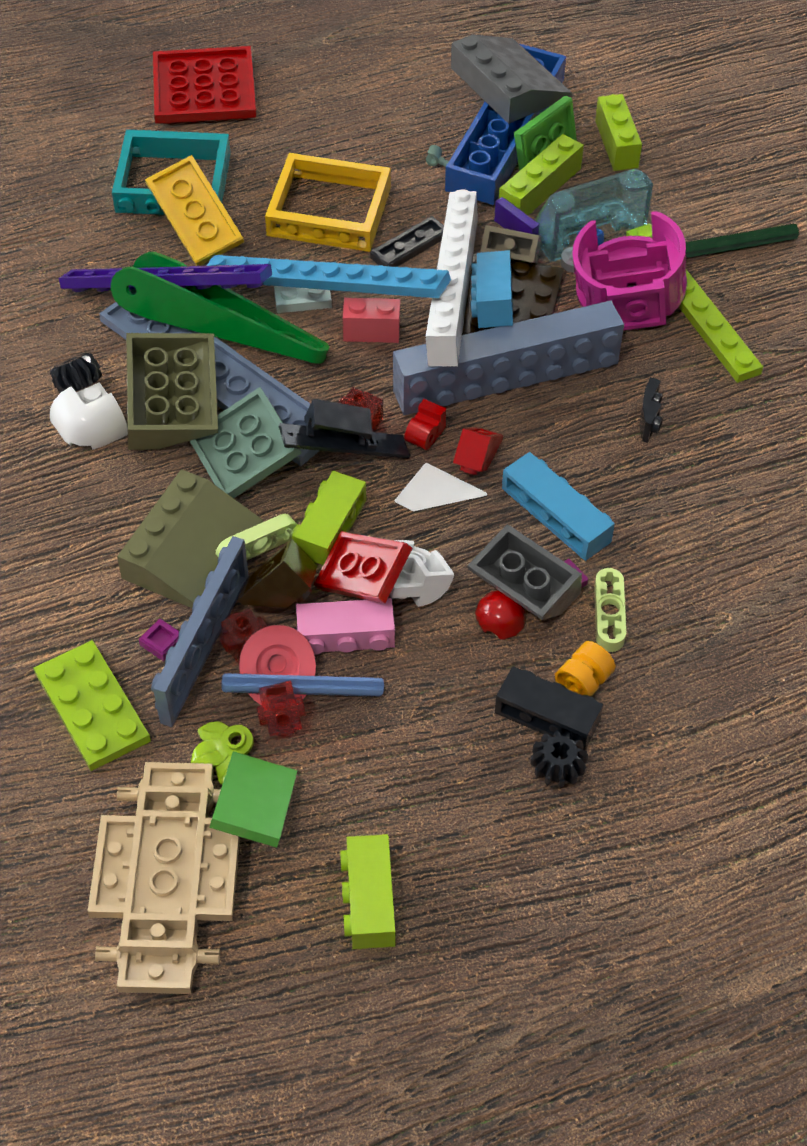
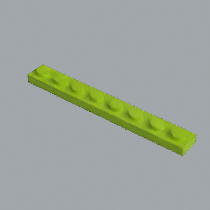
M647 224L626 232V236L652 238V225ZM686 269L687 288L679 309L737 383L761 375L763 365Z

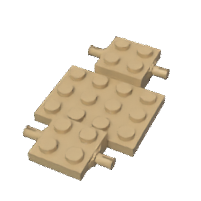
M145 762L143 778L138 788H117V801H137L136 816L101 815L88 915L89 918L123 919L118 946H96L95 952L96 962H117L119 968L118 992L191 994L193 974L197 965H219L220 949L198 948L197 920L233 921L240 837L209 828L212 818H209V813L213 804L217 803L221 789H214L212 783L213 764Z

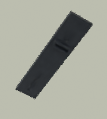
M280 423L278 426L284 447L397 458L410 457L403 435L372 431L370 440L365 439V446L357 444V435L319 428L314 430V436L311 437L306 435V426Z

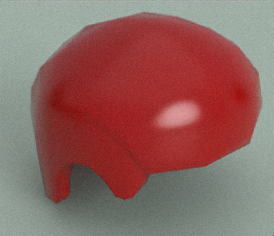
M500 591L487 593L477 603L475 610L476 620L483 632H493L499 639L505 640L516 636L524 628L526 620L524 608Z

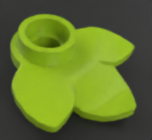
M214 721L198 729L203 742L199 743L194 749L191 763L213 764V767H216L218 781L223 785L233 751L247 755L253 747L254 738L251 731L243 725L229 727L222 722ZM241 736L240 743L236 745L231 744L232 738Z

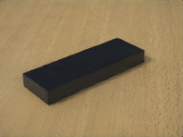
M430 216L370 251V258L378 265L398 267L441 242L444 225L433 216Z

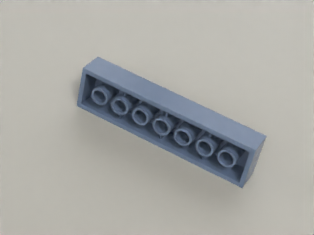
M606 301L513 323V326H500L462 335L458 366L428 367L426 344L393 351V392L403 415L418 413V406L423 399L440 406H448L457 402L473 400L486 395L502 393L515 388L527 387L540 382L618 364L624 323L612 301Z

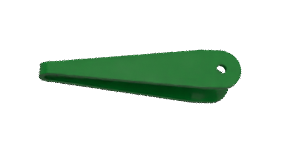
M146 252L136 259L133 267L122 268L115 273L111 280V293L117 304L123 309L144 318L199 333L214 334V337L311 363L320 364L326 361L329 345L325 341L229 288L223 289L221 285H212L206 289H196L195 286L182 288L163 278L138 269L145 267L187 266L163 254ZM129 285H133L136 288V294H132L129 291Z

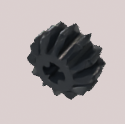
M83 353L69 358L54 366L50 371L52 382L59 393L71 386L75 392L97 382L102 373L99 369L97 359L95 360L92 353Z
M558 729L554 732V737L544 733L541 737V742L536 741L533 745V755H531L530 759L531 767L535 768L534 774L536 778L545 777L547 786L553 781L557 782L560 789L564 786L565 781L574 785L577 782L578 776L583 777L585 774V763L588 760L587 751L583 750L584 744L582 740L573 741L572 732L567 734L566 737L561 736Z

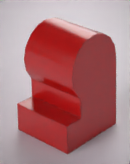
M423 399L418 406V413L410 420L406 428L405 441L428 450L446 428V408Z

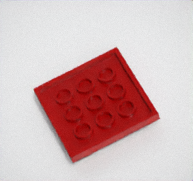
M251 46L153 51L155 124L256 118Z

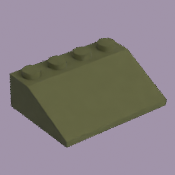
M126 333L128 450L161 449L218 433L214 334Z
M181 469L118 554L117 559L121 578L192 608L198 595L201 596L205 590V582L209 572L215 571L218 565L216 549L219 544L228 537L262 523L263 519L208 479Z

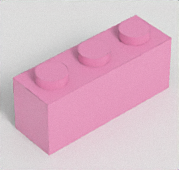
M388 598L385 604L369 600L296 604L297 631L308 640L314 655L322 652L341 651L347 653L354 650L395 648L392 598Z

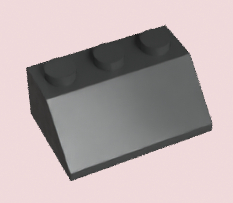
M508 524L467 565L468 570L541 620L561 615L581 594L582 573Z

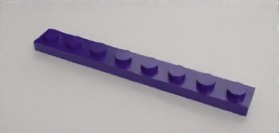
M271 264L138 268L182 288L195 286L196 289H206L212 285H221V288L228 289L244 284L248 288H256L262 286L272 276ZM122 268L70 270L58 278L60 288L72 289L73 292L85 291L88 288H96V291L99 292L108 291L111 289L113 276ZM129 285V291L136 289L133 285Z

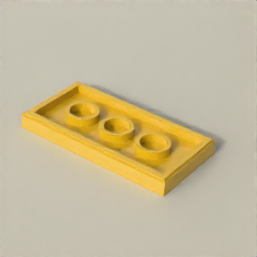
M192 155L145 179L147 186L196 266H201L210 261L214 255H222L244 243V238Z

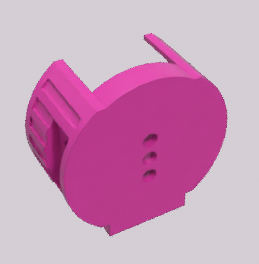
M658 211L651 212L652 238L645 236H623L598 246L596 220L588 222L581 229L574 241L572 251L577 298L581 307L612 301L624 323L623 331L666 325V316L671 315L679 307L686 293V243L684 235L672 219Z

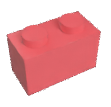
M344 297L343 341L399 343L400 299Z

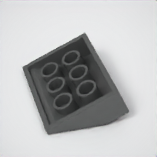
M472 34L451 44V69L508 124L549 107L564 96H572V92L513 38Z

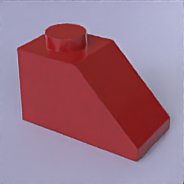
M477 426L463 428L453 463L461 465V471L477 475L478 471L488 470L504 435Z

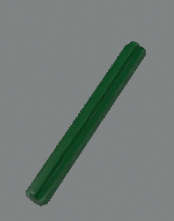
M792 223L685 242L686 258L795 240L799 236V228L797 224Z

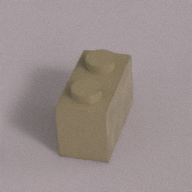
M486 225L480 252L510 250L511 259L537 264L542 236Z

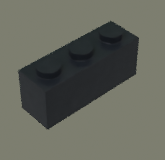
M512 666L498 691L495 702V714L539 733H546L551 737H554V732L557 729L561 736L564 737L572 732L573 741L582 740L584 744L583 750H586L600 723L603 704L597 702L591 696L580 695L567 689L560 683H552L536 676L529 670H521Z

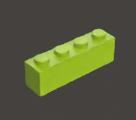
M562 134L500 187L499 199L501 197L505 198L526 215H529L581 169L584 145Z

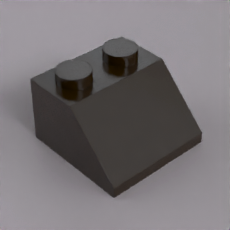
M291 540L247 577L238 601L242 605L288 608L295 601L299 604L312 592L310 588L316 580L314 576L317 565Z

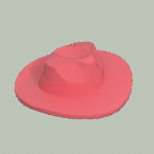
M272 625L256 631L246 641L240 654L239 671L240 674L315 676L316 662L310 643L299 631L285 625ZM248 693L254 701L271 709L292 707L307 695Z

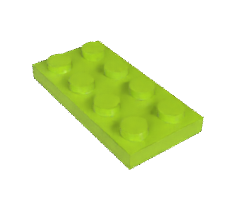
M93 640L34 667L38 680L90 771L151 742L148 731Z

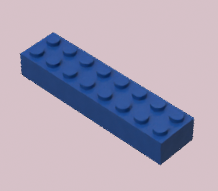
M520 44L554 77L563 83L566 56ZM484 102L446 166L445 191L449 193L461 189L468 190L469 192L476 191L477 201L494 205L499 197L500 187L508 181L518 163L514 132L549 107L508 124L489 104Z

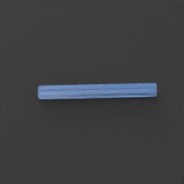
M225 673L222 676L221 688L223 692L382 696L384 693V680L382 678Z

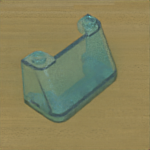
M631 169L552 194L534 219L539 224V236H542L541 249L550 262L561 259L562 247L569 246L570 238L568 236L578 233L590 221L596 220V227L610 223L615 231L621 230V227L635 229L647 225L653 188L652 181L644 172L638 169Z

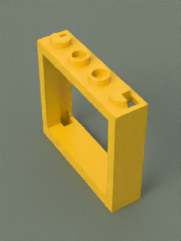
M289 153L265 215L266 236L370 252L391 189V168ZM294 177L376 189L365 223L281 210ZM359 237H365V241L360 240Z

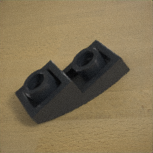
M650 377L644 392L640 415V434L642 441L646 443L649 442L653 433L658 434L663 423V417L660 416L662 405L660 403L663 394L659 393L661 380Z

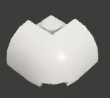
M100 382L78 392H75L72 386L58 395L50 408L51 423L63 440L70 446L72 444L91 446L93 450L128 435L127 423L112 393L108 394Z
M394 540L405 542L413 549L390 593V597L398 599L412 597L418 607L428 605L441 598L449 589L454 578V573L437 550L430 553L425 549L415 547L414 541Z

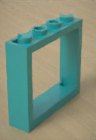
M126 129L112 189L115 213L165 215L150 189L126 188L133 157L185 159L192 155L194 159L216 160L212 188L222 203L231 155L229 134Z

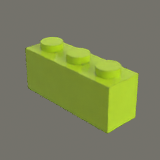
M623 94L598 97L595 122L613 171L639 168L642 142Z
M332 471L328 480H323L320 484L314 503H309L301 525L297 524L291 537V540L313 562L324 565L340 532H349L366 502V482Z
M388 834L346 837L347 850H340L341 871H348L349 882H342L343 904L350 903V914L344 915L345 937L352 936V949L395 947Z

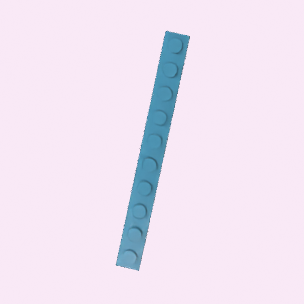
M214 255L206 265L271 264L272 276L263 283V285L427 298H440L451 281L448 270L383 265L374 266Z

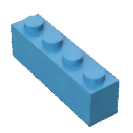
M510 250L477 253V263H472L471 275L472 318L478 317V328L513 326Z
M528 452L503 470L502 489L585 561L612 542L615 525L612 519L592 505L585 495L579 494L573 489L565 478L559 477L542 459H538L531 452Z

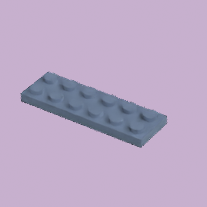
M232 536L228 546L221 549L215 571L209 572L203 594L201 596L198 595L193 603L191 617L188 621L182 623L179 639L175 647L171 646L169 648L162 672H158L153 679L151 690L154 692L155 709L158 710L160 724L173 727L243 589L247 577H249L244 539Z

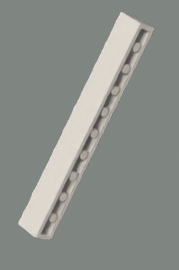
M461 189L449 193L437 270H448L451 281L440 298H432L426 331L428 367L458 366L478 223L476 191L469 192L468 190Z

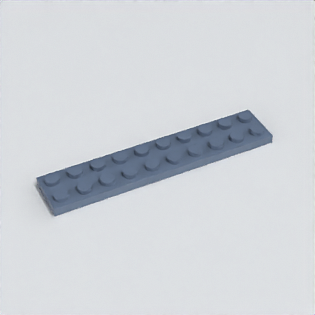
M133 289L130 292L132 294H136V289ZM117 302L99 313L100 321L125 340L126 333H199L144 318L123 309ZM214 337L217 406L224 411L261 387L284 424L306 426L304 416L310 406L309 402ZM300 449L302 454L292 461L302 466L317 454L319 450Z

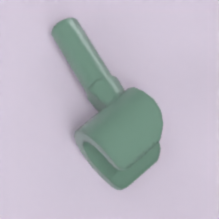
M431 145L429 147L426 157L428 165L436 166L440 164L446 167L449 161L441 157L442 149L439 146Z

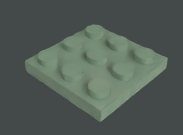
M261 387L218 414V433L190 440L214 484L232 498L237 497L302 454L300 449L284 447L278 427L283 422Z

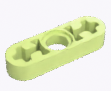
M284 513L233 536L244 539L246 558L249 560L290 541L297 523L289 514ZM232 536L219 544L216 549L218 557L221 549L228 546Z
M604 568L597 573L594 586L596 642L607 652H615L623 647L626 637L624 577L616 569ZM605 581H611L613 585L612 593L607 594V583ZM611 604L616 606L619 611L616 614L610 615L603 612L601 608L604 605ZM614 625L613 635L615 639H609L607 634L608 626Z

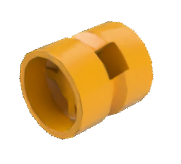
M585 641L572 654L571 659H568L557 670L554 678L557 683L562 684L573 692L592 696L599 689V685L603 684L615 671L616 665L612 656L602 646L592 641Z

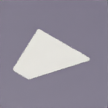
M425 463L398 495L395 502L411 511H418L487 496V493Z

